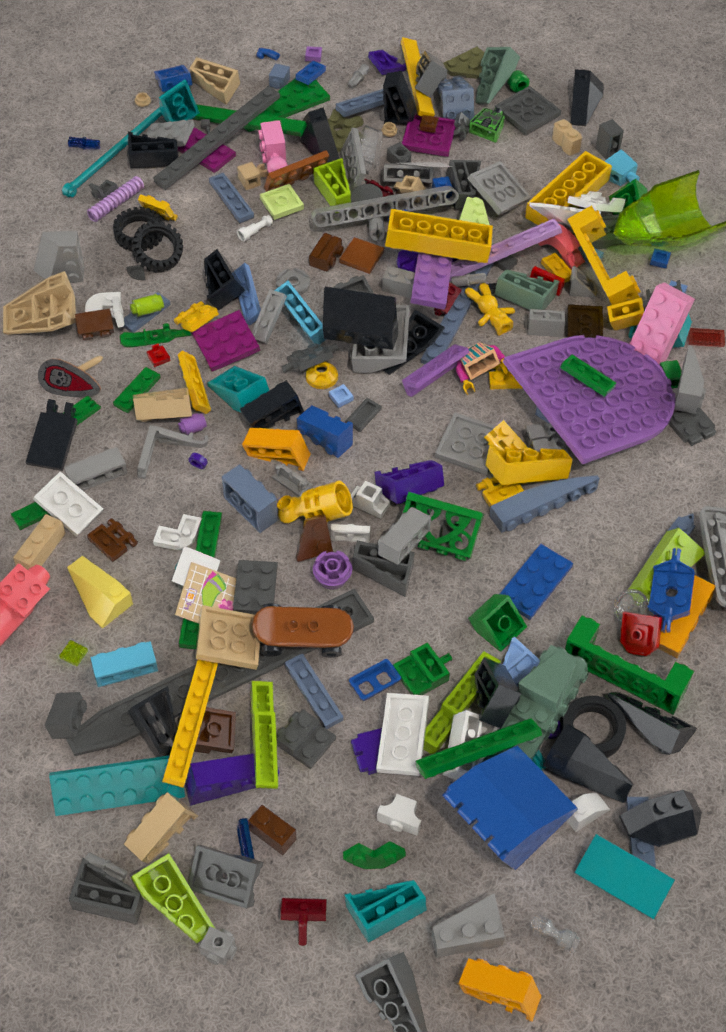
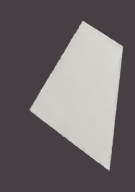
M440 162L401 163L428 167H452Z

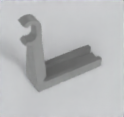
M150 425L138 465V478H146L157 440L159 443L204 448L208 444V435L204 436L203 441L193 439L194 434L192 432L188 436Z

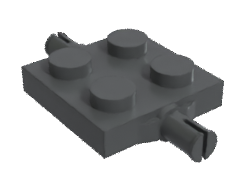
M314 343L309 345L307 349L296 350L292 352V355L287 356L288 364L282 365V370L284 373L292 369L303 371L334 358L332 353L339 350L338 345L335 343L329 347H323Z

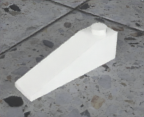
M530 203L529 205L549 220L555 218L559 224L569 229L571 233H574L567 219L584 210L544 203Z

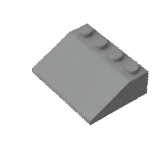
M396 305L399 334L393 350L353 344L352 364L354 373H373L406 362L410 305Z

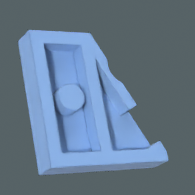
M513 637L502 665L506 666L516 686H518L520 680L527 676L534 666L537 667L540 661L518 639Z

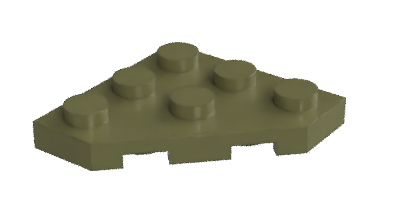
M477 46L443 64L450 76L461 75L466 76V78L478 79L479 74L482 72L481 60L485 52Z

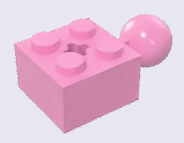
M280 120L261 123V130H258L259 139L262 141L259 143L260 152H264L262 153L263 163H266L268 173L288 166L286 162L285 139Z

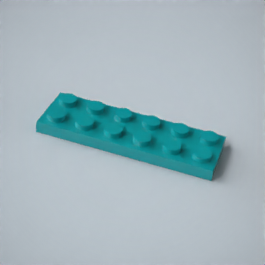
M169 756L50 772L49 774L55 816L156 802L167 792L177 798H184L185 788L162 782Z

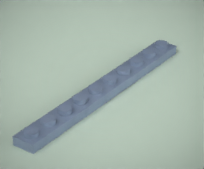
M494 262L470 272V275L485 273L487 276ZM473 284L470 288L479 292L480 284ZM468 286L460 287L462 289L440 324L445 329L437 340L426 349L421 358V363H428L449 348L473 303V300L465 294V289Z

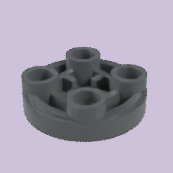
M362 184L352 191L351 202L383 197V194L373 184ZM367 206L365 212H370L372 206Z

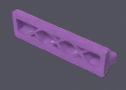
M454 344L404 378L402 382L407 395L410 397L414 396L456 367L457 362L470 353L469 349Z

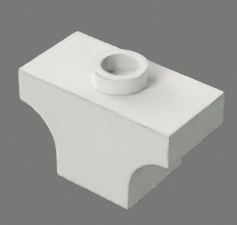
M367 481L361 487L356 486L351 494L354 507L380 519L390 506V501L382 494V488Z
M396 794L391 804L386 806L380 805L377 812V821L389 825L391 829L397 832L403 830L417 836L421 826V820L415 816L417 801Z

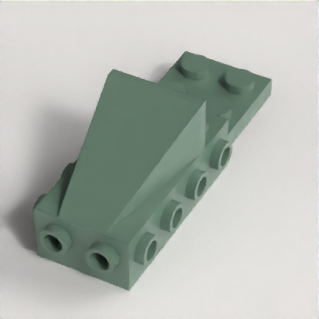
M550 645L548 650L542 652L538 666H534L530 673L520 680V700L514 705L501 728L503 729L530 718L536 722L541 728L542 736L515 745L531 760L543 741L547 740L549 735L555 732L560 717L566 714L570 701L576 698L579 691L578 688L581 683H585L589 675L586 661L579 656L574 657L568 654L562 647ZM507 748V749H505V750L499 751V752L495 753L494 755L496 756V755H498V754H500V753H503V752H505V751H507V750H509V749H511V748Z

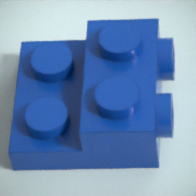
M184 65L154 71L155 78L162 92H167L184 79L187 81L188 86L193 85L191 74Z

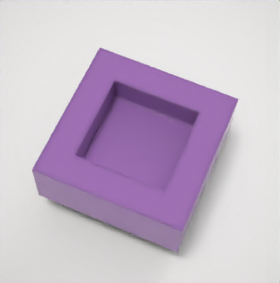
M307 46L305 61L321 62L322 47Z

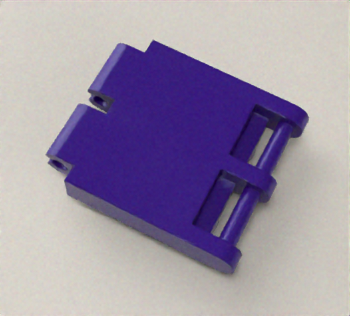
M382 728L357 734V738L351 740L354 754L357 756L356 761L360 773L368 772V775L377 773L376 768Z

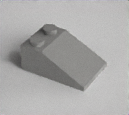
M689 345L683 362L674 410L695 414L697 408L702 406L706 388H703L704 378L693 346Z

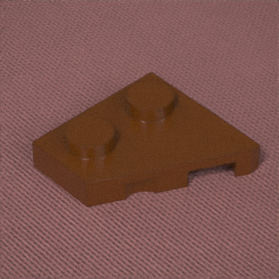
M324 514L305 519L303 533L299 541V551L296 554L297 562L317 557L325 551L326 553L333 552Z

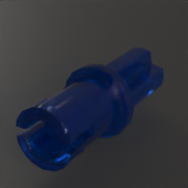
M69 137L68 146L82 148L83 150L86 148L99 149L100 140L87 139L86 137Z

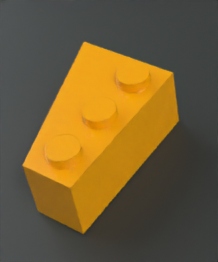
M250 428L242 443L247 455L268 462H271L273 459L286 464V466L288 464L298 466V470L304 471L311 455L299 430Z
M468 958L458 983L463 993L489 1004L495 1002L505 1005V1011L512 1013L513 1009L526 1014V1019L531 1022L541 999V994L529 973L519 971V973L513 972L503 965L496 967L483 959L473 960Z

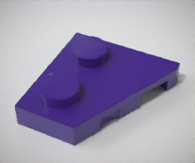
M384 50L371 51L368 54V58L381 75L407 70L406 63L403 65L398 63V58L389 55Z

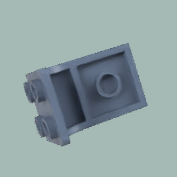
M454 76L453 79L445 78L444 81H441L436 91L441 97L443 118L455 120L456 115L462 112L469 120L473 119L474 88L462 76Z

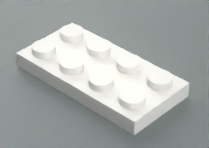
M387 693L376 768L377 773L420 776L415 761L421 759L423 754L429 696Z

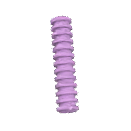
M138 176L130 179L122 187H119L103 198V200H100L99 203H96L95 206L87 210L89 218L97 222L106 216L114 208L124 203L125 200H128L144 189L143 181Z

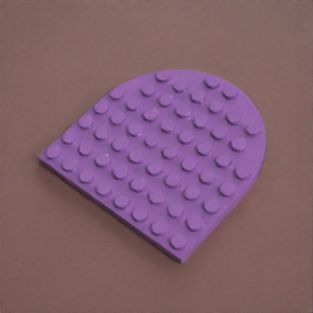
M584 335L572 336L504 357L503 360L504 365L582 464L651 440L666 428L675 409V393H673L671 388V380L667 379L663 368L649 355H643L635 351L634 346L617 339L604 336H596V338H585ZM573 354L615 381L616 386L604 397L560 368L561 364Z

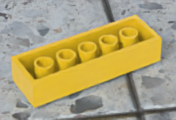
M587 151L583 152L527 203L525 218L537 225L549 221L548 218L530 207V203H544L579 209L580 206L567 203L569 196L581 197V194H587L589 191L597 192L609 181L612 165Z
M391 209L385 247L478 263H488L492 245L493 226Z

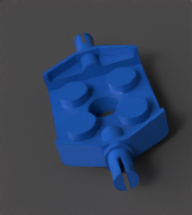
M673 548L671 560L653 566L654 574L648 610L654 615L662 617L661 631L664 633H670L673 620L690 614L695 571L680 561L681 549L677 548V551L676 548ZM670 589H675L678 592L674 597H669L666 593Z

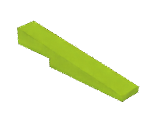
M483 651L443 702L440 711L426 727L423 750L430 754H435L440 750L451 734L454 715L468 710L479 694L476 693L474 674L483 658L501 663L499 659Z
M252 681L250 700L256 788L278 789L273 682Z

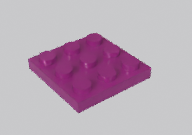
M415 114L414 120L407 124L402 144L409 151L449 157L454 130H456L454 126L455 120L439 117L436 132L433 133L420 131V123L423 116Z
M240 310L201 326L192 332L211 371L221 369L261 351Z

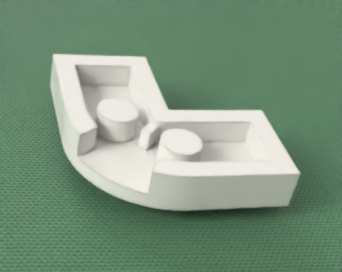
M121 292L98 293L91 296L86 302L85 312L113 308L112 297L118 296L121 302Z
M183 514L178 529L159 526L153 540L154 546L173 550H181L184 546H191L197 538L202 518Z

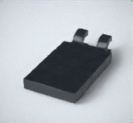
M48 399L46 413L41 412L25 462L27 465L63 471L78 422L76 418H73L76 412V408H73V403L66 402L64 413L57 412L59 406L56 405V400Z

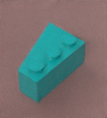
M415 880L387 885L384 889L374 891L368 889L365 890V893L355 895L351 893L344 894L346 908L368 943L427 911L426 897Z

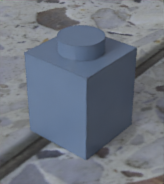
M275 63L269 74V87L281 89L290 80V67Z

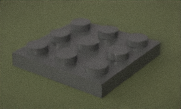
M531 86L495 105V108L502 110L505 119L525 135L561 115V110Z

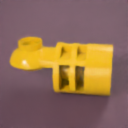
M339 480L306 490L299 497L285 495L277 503L278 518L283 523H291L303 515L307 519L324 514L327 522L343 518L352 513L353 503L351 494L347 486Z

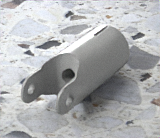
M383 217L368 219L371 238L377 241V237L378 241L382 240L385 237Z

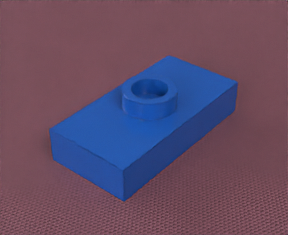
M312 61L296 73V80L309 85L326 71V66Z

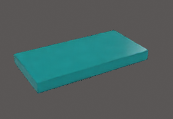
M595 834L574 872L652 919H655L675 881L672 877Z

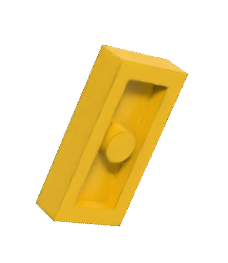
M556 253L541 259V264L548 272L564 278L565 283L570 281L572 270Z

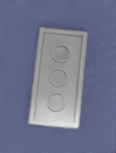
M356 128L351 129L340 151L350 193L361 185L366 175L359 132Z

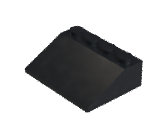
M325 286L322 325L324 339L393 350L399 334L396 297Z

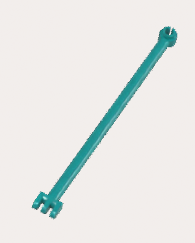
M160 107L131 131L133 135L139 136L162 116ZM128 134L75 180L66 183L62 188V194L69 198L74 197L79 186L128 145Z

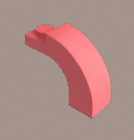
M559 224L562 233L538 244L539 246L548 244L556 248L566 265L572 270L573 266L578 267L585 262L578 249L581 245L566 227Z

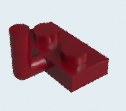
M282 898L281 920L298 921V944L300 946L307 944L308 921H326L327 899Z

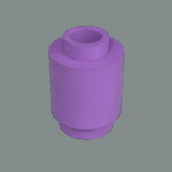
M194 413L190 417L180 418L178 427L181 433L189 435L191 432L202 431L203 428L207 427L202 413Z

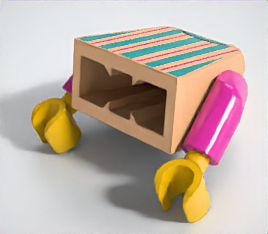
M477 343L472 347H467L470 353L462 357L456 365V372L461 383H464L463 389L467 395L469 388H473L474 392L476 391L473 383L468 381L469 379L476 378L502 363L503 372L508 374V369L503 363L505 356L495 345Z

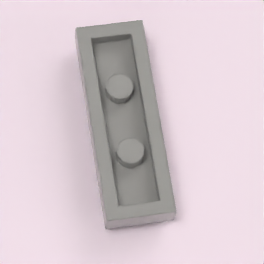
M269 290L252 330L256 341L268 343L287 298L284 293Z

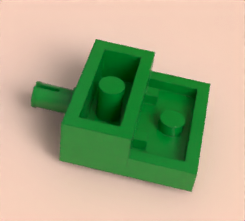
M427 642L410 651V656L398 661L393 666L401 676L402 683L411 695H424L449 681L450 672L444 664L452 661V656L450 653H447L439 658Z

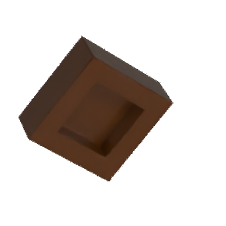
M423 115L420 131L435 133L439 117Z

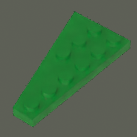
M295 78L277 91L280 94V98L260 114L286 118L330 101V95L316 79L307 85ZM245 128L248 132H251V131H253V130H256V129Z

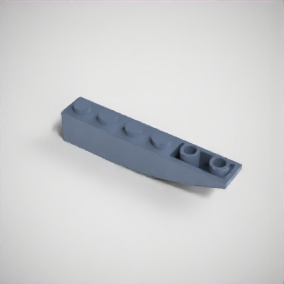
M598 475L576 477L539 485L492 505L489 517L501 533L512 531L517 525L529 523L539 515L544 516L554 508L559 509L571 500L576 501L586 493L591 494L595 492L600 478Z

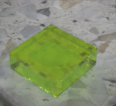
M70 640L59 657L72 665L78 666L88 652V649Z

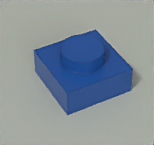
M655 248L650 265L667 268L671 252Z

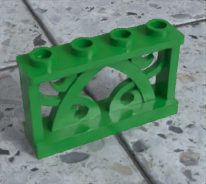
M408 492L403 513L411 508L413 502L416 503L417 510L429 515L427 513L428 509L434 510L431 521L438 518L442 511H445L446 521L454 529L449 534L439 538H435L429 531L425 537L430 542L421 540L418 543V548L429 550V547L437 549L436 553L447 556L449 552L456 554L455 558L466 561L467 558L471 559L484 513ZM453 516H458L459 520L455 522L457 524H460L458 527L451 522V518ZM474 519L476 522L472 536H470L464 530L471 520ZM460 534L465 535L468 539V546L465 549H458L455 546L457 541L463 544L462 539L458 536ZM449 542L450 548L441 546V544Z

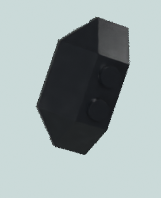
M680 790L646 800L619 815V818L629 837L662 847L696 836L702 812L693 794Z

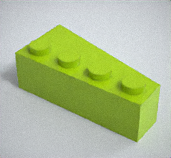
M680 528L665 533L629 587L628 591L640 602L650 601L654 574L653 566L671 560L673 548H676V551L677 548L681 549L680 561L689 567H692L705 555L704 550Z

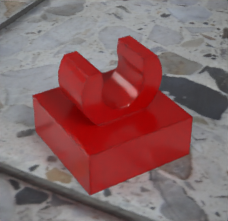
M155 344L151 350L147 351V356L154 367L171 361L163 345Z

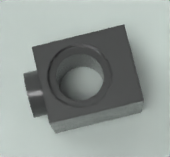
M401 142L387 148V161L389 163H411L412 152Z

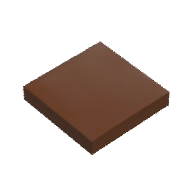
M354 237L340 257L339 263L370 274L383 255L384 247Z

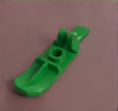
M165 323L163 324V329L150 331L143 329V332L135 333L124 332L120 335V344L125 347H139L168 343L175 338L191 336V333L185 329H170V325Z

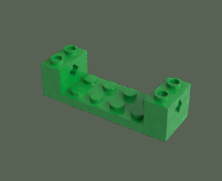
M582 615L567 639L565 646L567 653L574 657L579 656L583 658L587 663V672L674 715L688 689L694 671L684 664L675 662L667 678L663 680L658 675L649 673L640 666L623 660L619 655H613L605 651L601 646L595 645L600 624L594 619Z

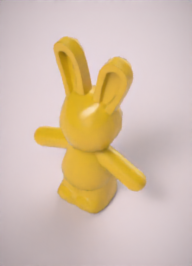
M480 283L479 285L482 296L470 287L465 289V294L476 302L480 311L485 314L478 321L479 326H484L490 320L498 336L512 330L513 320L506 314H514L515 309L512 307L498 308V301L491 295L487 283Z

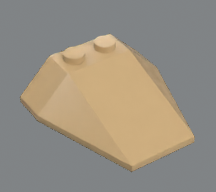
M66 272L48 277L3 306V333L9 335L49 332L76 323L75 295Z

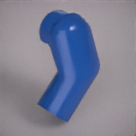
M259 48L256 56L260 59H263L264 55L274 60L280 57L279 53L266 48Z

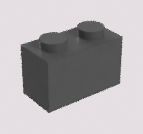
M613 119L599 124L595 149L605 159L614 155L621 148L624 130Z
M80 692L56 694L45 722V727L52 739L76 737L78 729L81 727L83 715L87 710V703Z

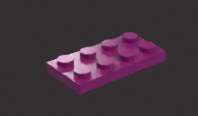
M194 127L186 145L179 146L178 151L182 154L185 153L207 134ZM222 144L199 164L215 173L236 157V152Z

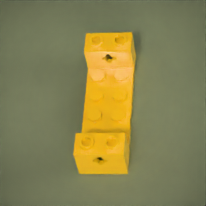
M591 205L569 217L567 220L611 304L615 305L640 298L638 293L641 291L634 276H629L627 271H624L610 279L592 245V242L606 235L604 231L606 225L599 211H594Z

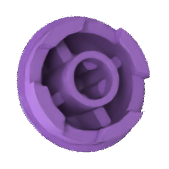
M336 550V552L329 553L325 551L316 558L313 565V574L323 587L331 590L339 589L350 578L352 564L349 558L341 551Z

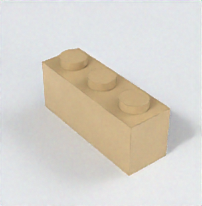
M46 514L13 557L15 565L19 563L26 569L36 564L42 566L66 534L63 522Z

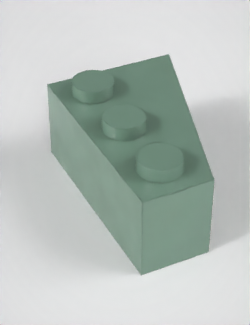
M505 270L498 277L495 295L529 310H545L556 296L559 281L549 282L543 280V277L538 276L535 279L527 277L525 273Z

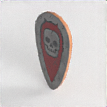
M52 358L46 360L38 370L40 385L51 394L68 397H86L98 394L101 390L97 381L88 373L61 359Z

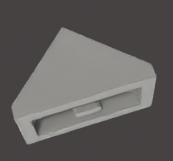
M573 266L569 282V296L596 297V283L576 266Z

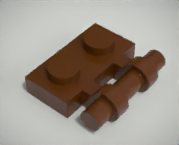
M111 518L107 522L108 528L101 524L91 531L87 538L107 558L114 562L128 551L125 544L135 547L138 541L131 532H127L119 521ZM118 533L121 537L117 538L114 534Z

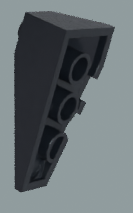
M324 107L308 112L302 120L306 121L307 126L300 137L301 142L306 145L313 155L327 150L329 154L327 163L340 159Z
M415 309L409 317L406 362L382 369V371L389 375L394 373L432 345L445 327Z

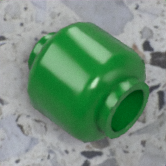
M515 70L507 80V84L513 92L518 93L527 88L530 81L524 72Z

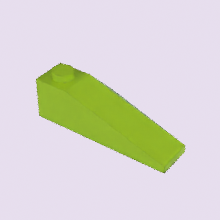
M169 853L131 876L141 895L196 943L204 939L210 926L215 928Z

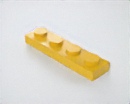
M182 350L177 355L183 371V378L188 387L192 407L196 411L208 414L211 411V407L195 356Z

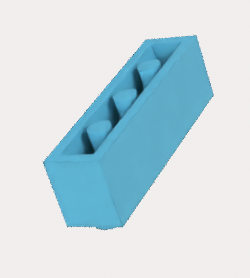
M286 281L274 290L287 296L284 306L313 343L320 345L327 340L324 339L322 322L289 281Z

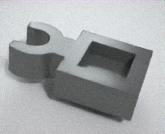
M462 112L456 115L454 126L457 128L454 130V135L459 134L460 141L466 138L470 128V120Z

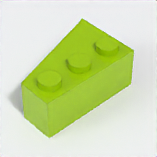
M343 158L313 168L314 184L330 206L351 203V193L346 178Z

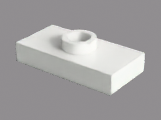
M118 296L112 297L113 308H110L112 318L116 319L118 328L124 327V314L120 298Z
M331 524V540L370 542V526Z

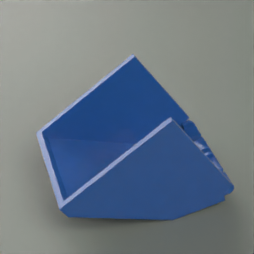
M518 746L475 765L449 785L446 792L442 794L454 809L458 808L457 812L469 825L473 824L476 820L478 821L472 829L484 842L492 836L493 839L488 843V846L503 862L514 870L519 868L578 810L573 802Z

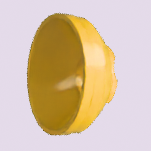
M324 361L308 368L306 371L307 383L316 389H328L334 386L338 380L337 369L329 362ZM325 367L327 370L325 372H318L317 368Z

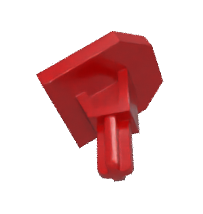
M624 611L620 642L626 651L630 654L650 656L660 646L662 617Z

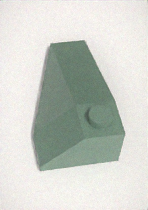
M511 47L486 48L481 60L482 72L479 74L481 81L477 88L476 103L489 104L515 71L520 56Z

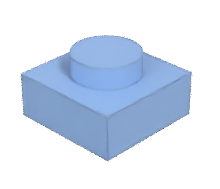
M344 384L329 391V397L338 408L354 400V396Z

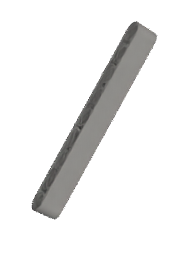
M442 186L318 208L312 211L311 219L316 226L326 227L388 216L391 209H406L410 212L455 203L459 195L453 187ZM452 191L453 195L450 198H446L447 193ZM436 194V199L434 201H430V197ZM417 197H420V198H421L420 202L417 203V204H414V200H415ZM404 200V205L398 207V202ZM384 203H388V207L382 210L381 206ZM367 206H372L370 212H365ZM351 209H356L354 215H349ZM334 212H340L337 218H332ZM318 215H323L321 221H316Z

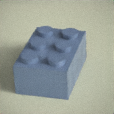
M239 464L222 476L224 498L259 533L278 521L276 496L272 492L269 493L262 482L257 481L248 469H244Z

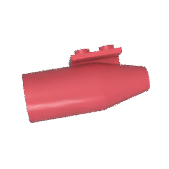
M18 563L0 582V647L32 613L36 604L50 590L46 586L50 575L42 566L36 564L26 569Z

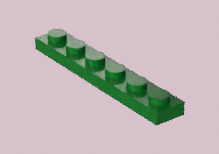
M530 718L416 760V768L425 779L434 777L480 758L512 748L523 742L531 741L542 736V731L536 722Z

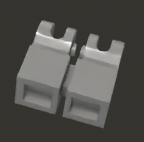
M550 423L543 426L541 424H534L525 427L523 437L528 448L540 452L541 448L564 449L568 453L563 439H561V436Z

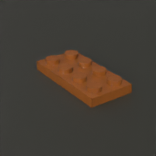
M327 150L268 173L264 185L265 191L267 192L287 184L293 185L297 180H306L310 175L314 174L313 168L327 163L329 158Z

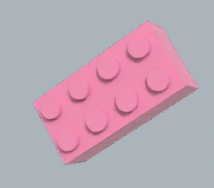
M665 282L657 285L630 345L635 347V351L643 355H649L659 365L660 362L666 361L695 299Z

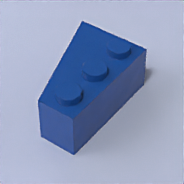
M311 405L297 417V429L302 435L311 438L314 444L322 446L329 455L333 454L339 458L353 445V423L349 421L344 423L340 421V417H330L328 412Z

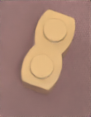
M565 119L555 122L552 135L553 141L561 146L562 150L570 156L580 152L581 134L573 129L572 125Z

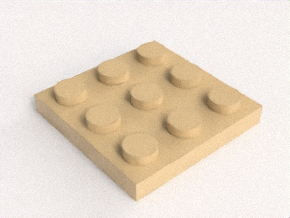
M202 605L196 659L257 670L260 640L253 632L252 624L255 615Z

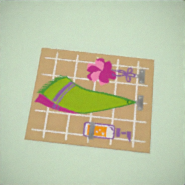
M191 562L175 615L199 623L202 605L233 611L236 578Z

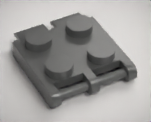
M697 408L695 414L677 410V412L673 413L668 423L684 443L688 442L691 446L702 442L703 438L706 440L714 436L716 433L714 429L715 424L701 408Z

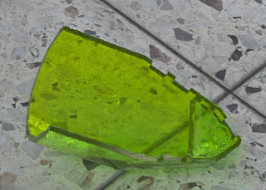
M697 170L654 185L646 194L644 193L636 202L631 203L622 210L617 218L614 236L627 246L682 247L724 232L726 230V221L711 226L704 218L696 196V183L700 171Z

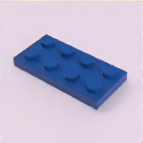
M540 544L500 594L509 595L518 612L531 620L571 570L573 563Z

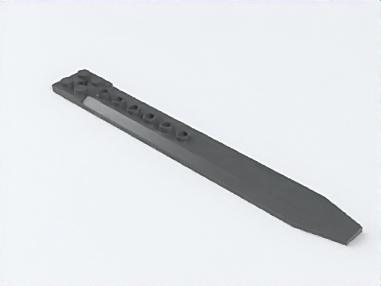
M355 588L315 607L321 608L326 605H337L343 611L352 612L350 617L353 620V632L374 623L373 615ZM260 642L257 670L218 663L208 702L284 665L286 661L302 653L305 655L317 648L282 647L281 655L264 656L261 654V647L265 644ZM196 665L98 711L81 725L75 738H66L74 756L115 747L141 735L128 710L166 686L169 687L174 718L182 715Z

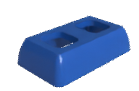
M384 659L351 677L349 682L360 699L366 701L397 684L401 680V676L388 659ZM386 672L391 679L385 685H381L376 678L377 675ZM369 682L374 690L365 695L360 690L359 685Z

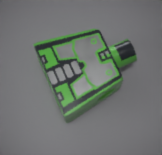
M484 108L471 119L469 133L496 143L504 127L505 116L502 110L495 108L493 111Z

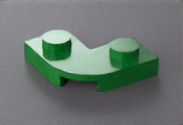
M391 841L375 850L357 843L343 852V860L362 869H383L406 857L405 848Z

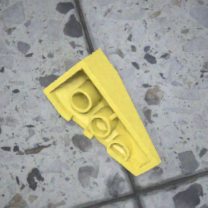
M81 556L67 567L89 616L102 629L133 605L131 593L115 578L85 557Z

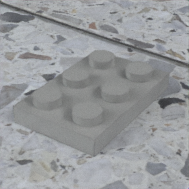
M193 120L153 123L150 125L146 135L156 139L157 136L176 139L178 147L185 146L195 124Z

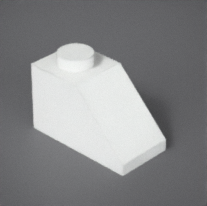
M598 793L583 794L572 801L578 810L567 822L577 832L610 811V808Z

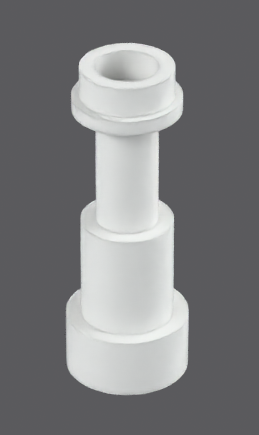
M269 215L263 216L260 222L238 229L237 235L239 239L245 242L250 239V236L257 233L259 229L264 226L270 227L273 224V220Z

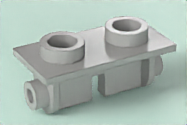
M278 463L275 469L277 472L272 478L296 495L301 496L304 491L313 486L306 478L301 477L288 468L286 464Z

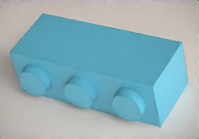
M151 641L146 643L140 642L135 646L122 647L116 651L99 653L96 656L90 657L98 687L158 671Z

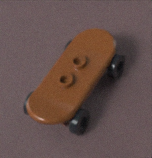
M268 603L261 606V609L255 614L252 624L255 636L260 642L265 644L261 647V654L264 656L281 655L282 647L321 648V655L323 657H339L342 655V648L340 646L350 640L354 630L353 620L350 615L341 610V607L337 605L312 608L281 607L279 604Z

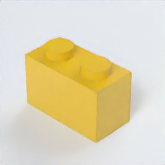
M642 297L607 306L609 320L614 330L638 325L645 311Z

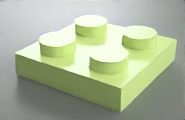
M290 184L260 194V200L274 220L304 209L303 202Z

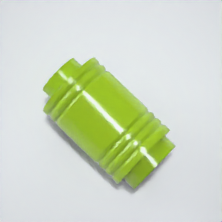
M157 294L132 300V304H130L132 314H135L137 317L158 312L164 308L161 295Z

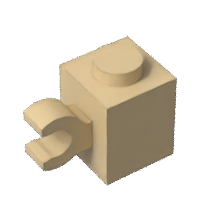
M249 162L237 167L238 179L245 190L260 186V177L268 176V170L265 169L264 164H259L256 168L253 162Z
M406 175L402 183L396 182L394 188L398 189V194L425 190L420 178ZM417 197L414 202L419 203L421 198Z

